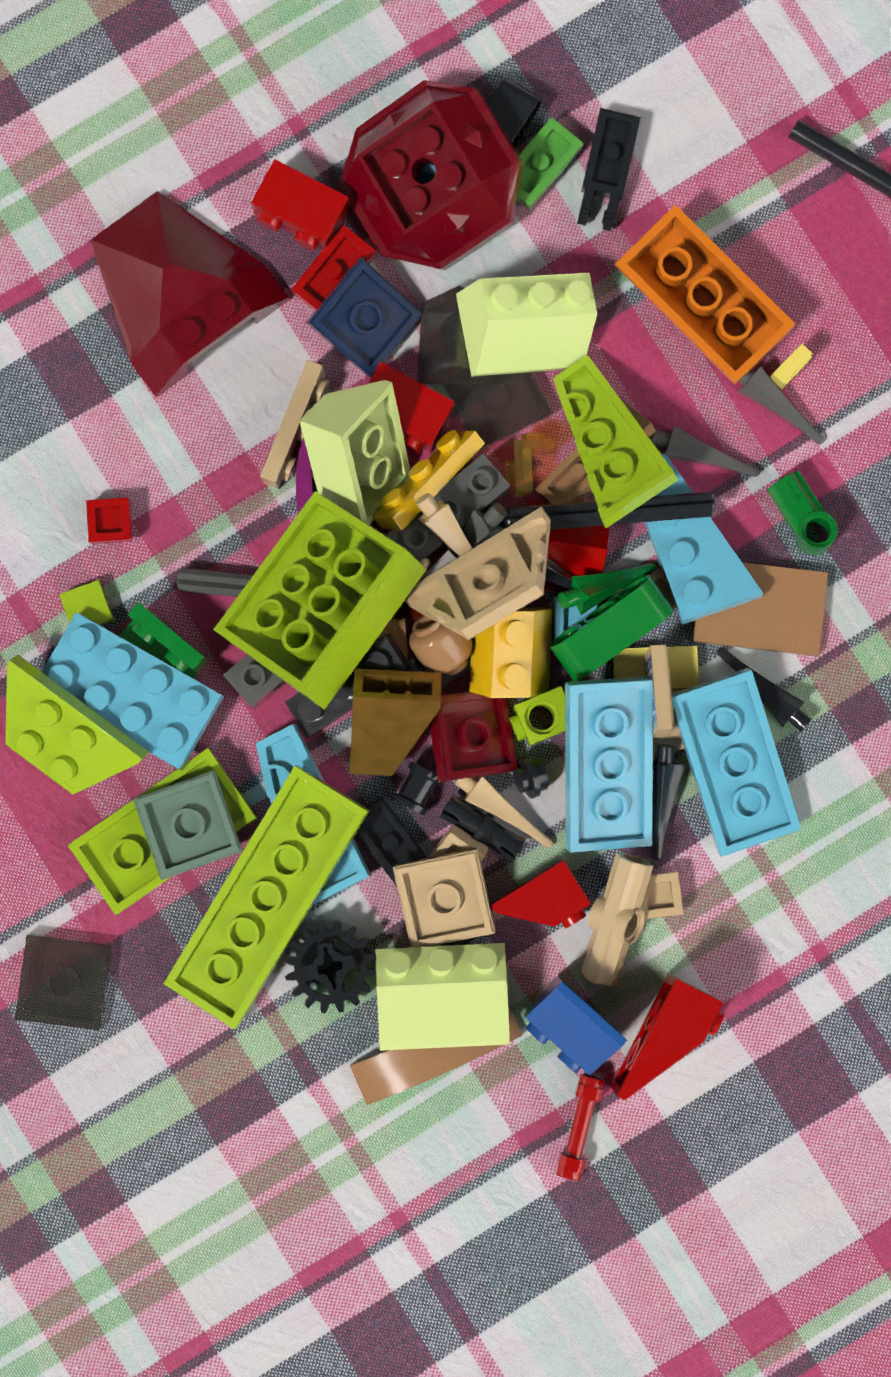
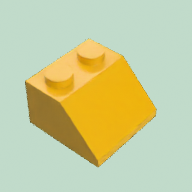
M522 607L472 638L473 649L471 652L469 692L489 698H531L548 692L551 648L549 645L552 639L553 608Z

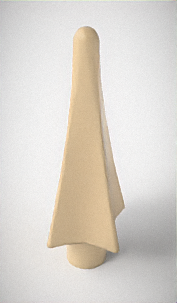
M430 493L422 495L416 501L417 506L424 513L418 519L459 557L473 549L449 504L444 505L442 500L436 502Z
M483 776L477 779L467 778L455 781L454 784L466 792L463 797L465 801L515 826L545 847L551 848L553 846V840L526 819Z

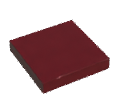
M471 692L441 695L440 710L429 723L438 783L513 772L515 768H518L507 698H489Z

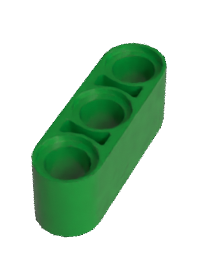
M646 575L628 585L561 633L549 646L572 680L578 681L597 670L661 624L674 610L652 577Z

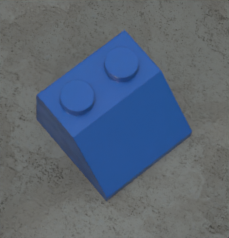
M558 976L524 1013L525 1018L530 1021L525 1027L526 1030L543 1045L550 1039L562 1051L557 1057L574 1073H577L582 1068L591 1075L628 1041L612 1024Z

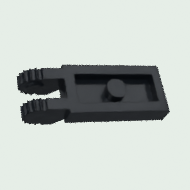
M600 108L581 190L584 195L577 224L586 226L591 216L593 195L609 198L607 209L604 210L602 230L612 231L618 201H622L641 117Z

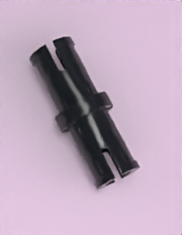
M455 794L451 796L450 801L447 802L439 816L471 835L477 842H481L499 853L509 862L513 861L514 855L518 854L525 842L524 838L519 837L494 821V815L489 812L483 814L458 798Z

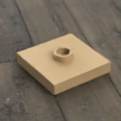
M478 848L395 864L393 866L411 947H430L495 933L496 929Z

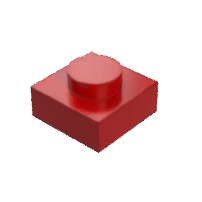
M128 497L86 500L88 542L90 544L133 541L131 500Z

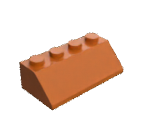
M676 204L615 263V266L734 385L786 338L796 324Z

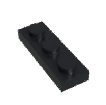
M390 633L384 634L375 640L355 667V669L392 671L412 670ZM355 669L325 710L300 692L285 702L307 738L316 735L353 710Z

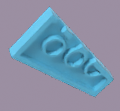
M666 453L662 454L663 458L675 472L678 481L655 496L693 493ZM710 517L644 522L682 625L762 598V590Z
M292 724L255 743L267 797L270 798L271 804L296 765L324 781L296 724ZM354 839L348 845L313 905L371 876Z

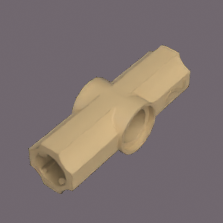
M624 852L616 853L605 892L596 899L589 913L588 925L590 929H593L580 971L584 975L583 978L593 983L607 986H616L618 984L629 945L638 939L644 927L645 913L641 906L654 866L649 860Z

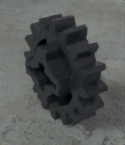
M340 920L335 921L332 930H327L323 921L317 922L318 932L315 934L308 928L303 929L302 934L305 942L301 943L293 940L290 946L297 951L296 956L286 957L284 961L294 966V971L285 976L287 981L296 980L298 983L292 994L297 996L304 992L308 996L305 1002V1007L307 1008L313 1005L315 1001L321 1002V1013L325 1014L330 1004H335L339 1013L345 1010V1000L349 999L356 1006L360 1004L357 992L361 990L369 993L372 987L365 982V978L376 976V970L368 967L367 963L376 958V953H365L363 949L370 941L369 938L365 937L357 941L354 938L357 927L353 925L347 932L341 931ZM333 938L345 941L355 952L346 954L337 949ZM317 941L319 952L314 962L303 965L306 951ZM326 947L333 961H341L343 965L336 972V986L329 972H321L320 966L326 961ZM360 968L356 982L350 989L345 991L343 979L347 972ZM316 979L326 985L329 995L316 991L307 981Z

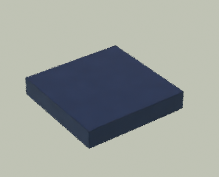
M358 258L305 323L364 375L371 378L379 363H384L424 313L363 258Z

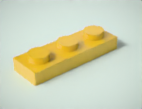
M453 430L443 435L436 443L437 449L428 459L421 460L411 468L408 473L410 477L400 488L393 489L381 500L382 507L372 516L382 529L403 530L421 511L416 501L426 493H430L434 498L485 444L477 432Z

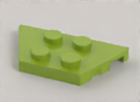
M19 654L9 660L7 664L6 745L74 795L139 764L148 755L149 751Z

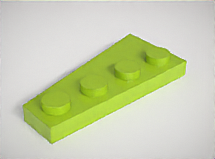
M588 355L553 378L567 421L571 427L578 453L582 459L590 488L594 494L599 514L606 528L678 481L675 472Z

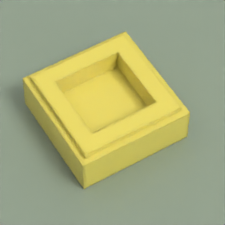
M801 344L770 378L782 390L806 366L813 353Z

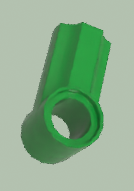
M799 470L788 474L767 489L768 495L795 535L798 548L808 555L817 556L825 553L835 541L838 527L832 516L824 511ZM812 524L822 526L826 531L827 540L822 543L810 541L805 533L806 527Z

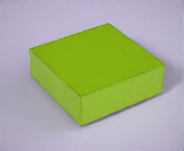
M100 580L59 594L69 623L76 612L100 626L115 621Z

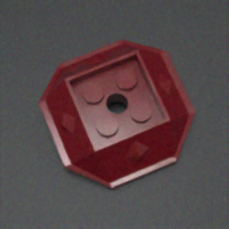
M423 80L356 128L339 186L343 193L349 197L353 210L381 256L446 271L514 224L517 208L515 205L521 182L523 161L479 90ZM433 162L436 169L435 176L430 182L423 184L421 170L426 164Z

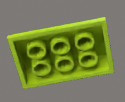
M315 491L213 630L325 710L427 569L405 548Z

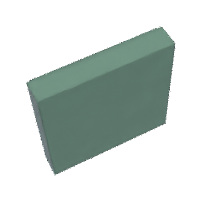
M216 771L208 772L133 799L161 880L243 852Z

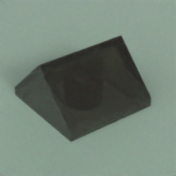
M460 285L422 303L421 311L424 314L421 316L417 382L421 384L501 385L502 374L471 377L456 293L464 289Z

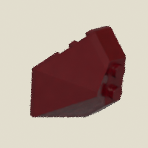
M158 191L91 239V244L130 363L156 398L190 374L186 367L251 318L258 324L290 300L289 296L262 262Z

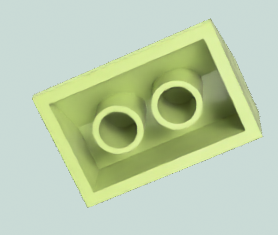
M590 273L480 278L456 293L471 377L565 370L587 355L597 317Z
M383 380L327 393L301 418L300 425L318 493L369 525L374 520L372 516L382 507L381 500L393 489L400 488L410 477L408 475L410 465L392 382Z
M505 943L376 949L380 1051L510 1044Z

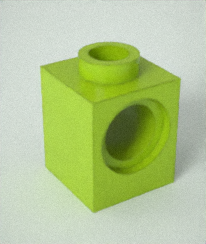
M562 686L513 706L515 715L510 717L509 720L518 741L526 739L528 746H532L565 732V694ZM535 707L547 708L553 717L550 728L546 730L534 728L529 721L530 711Z

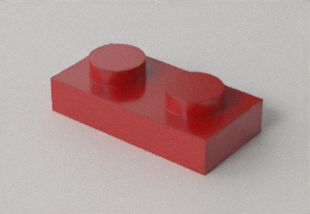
M343 225L291 288V291L315 311L356 260L363 258L370 264L377 255L376 250Z

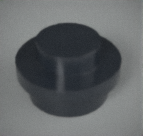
M527 756L519 758L517 762L518 768L513 770L517 789L520 793L525 792L531 799L539 797L541 791L547 790L549 786L547 772L542 761L537 757L533 759Z

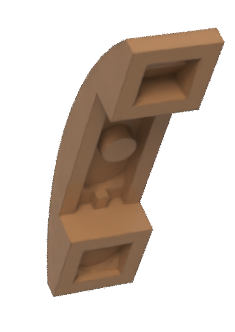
M508 1004L509 1037L511 1042L521 1037L522 1033ZM503 1045L382 1050L351 1064L350 1067L364 1100L369 1105L460 1067Z

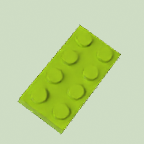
M207 748L187 762L182 770L177 769L138 796L140 797L208 772L216 771L236 831H240L257 819V816L210 748ZM134 800L68 845L115 915H119L172 878L160 879Z

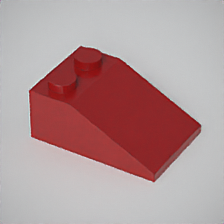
M667 973L610 1086L616 1096L624 1101L701 1045L708 1034L714 1036L725 1016V1013L720 1011L723 1002Z

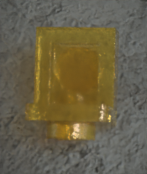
M525 433L521 435V440H514L513 460L505 461L507 482L514 486L515 497L532 496V455L555 454L556 439H547L546 433Z

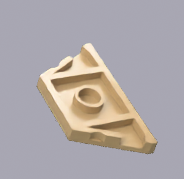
M542 507L538 508L418 582L404 601L409 607L468 640L544 594L550 518Z

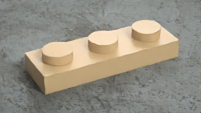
M310 360L306 361L260 475L264 484L276 489L280 488L283 480L290 481L296 468L298 458L293 457L298 441L302 442L303 440L300 425L301 418L313 407L314 402L317 403L326 394L329 381L324 379L325 371L320 364Z

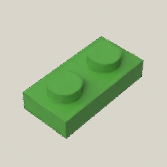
M552 117L519 155L523 161L517 201L529 211L582 150L584 144Z

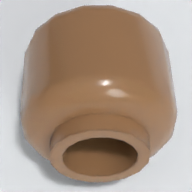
M425 615L414 623L412 627L413 633L409 640L410 647L427 672L445 673L447 676L459 673L466 667V659L470 656L473 649L471 639L468 640Z

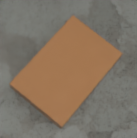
M742 562L762 590V598L694 620L692 642L818 657L820 654L828 572Z

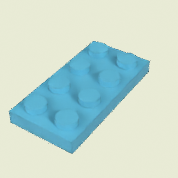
M77 612L42 670L45 675L151 754L180 770L184 768L224 698L218 692Z
M746 668L671 694L673 714L718 854L723 857L801 830L752 670Z
M649 677L565 682L566 849L570 853L652 846L653 680Z

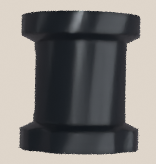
M410 761L408 765L410 772L400 792L394 793L391 799L425 816L427 812L425 805L435 785L442 782L438 783L437 774Z

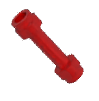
M580 1074L575 1090V1096H578L579 1099L566 1152H560L556 1171L557 1176L581 1181L586 1159L582 1155L595 1101L601 1102L605 1082L602 1078Z

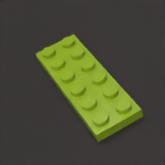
M294 766L163 984L234 1030L237 1029L370 810L302 767Z

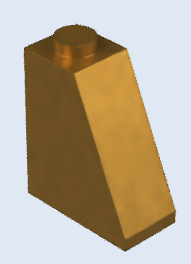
M355 669L349 774L392 776L440 710L441 673Z

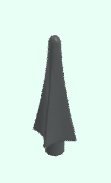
M762 366L754 371L751 370L739 381L743 385L737 392L778 415L803 432L815 443L820 445L824 443V436L792 405Z
M676 426L672 430L669 429L668 433L655 428L656 431L650 436L652 443L656 447L663 449L661 455L666 453L669 459L720 467L753 477H758L760 474V470L757 467L737 460L713 448Z
M495 503L485 513L473 510L462 530L472 548L504 530L499 524L507 516V511L502 505ZM450 549L459 558V556L452 549Z

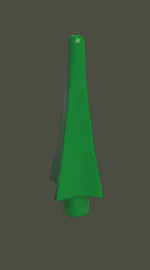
M649 563L619 571L572 576L571 589L559 593V603L564 609L576 605L580 615H583L601 601L637 579L655 572L656 565Z

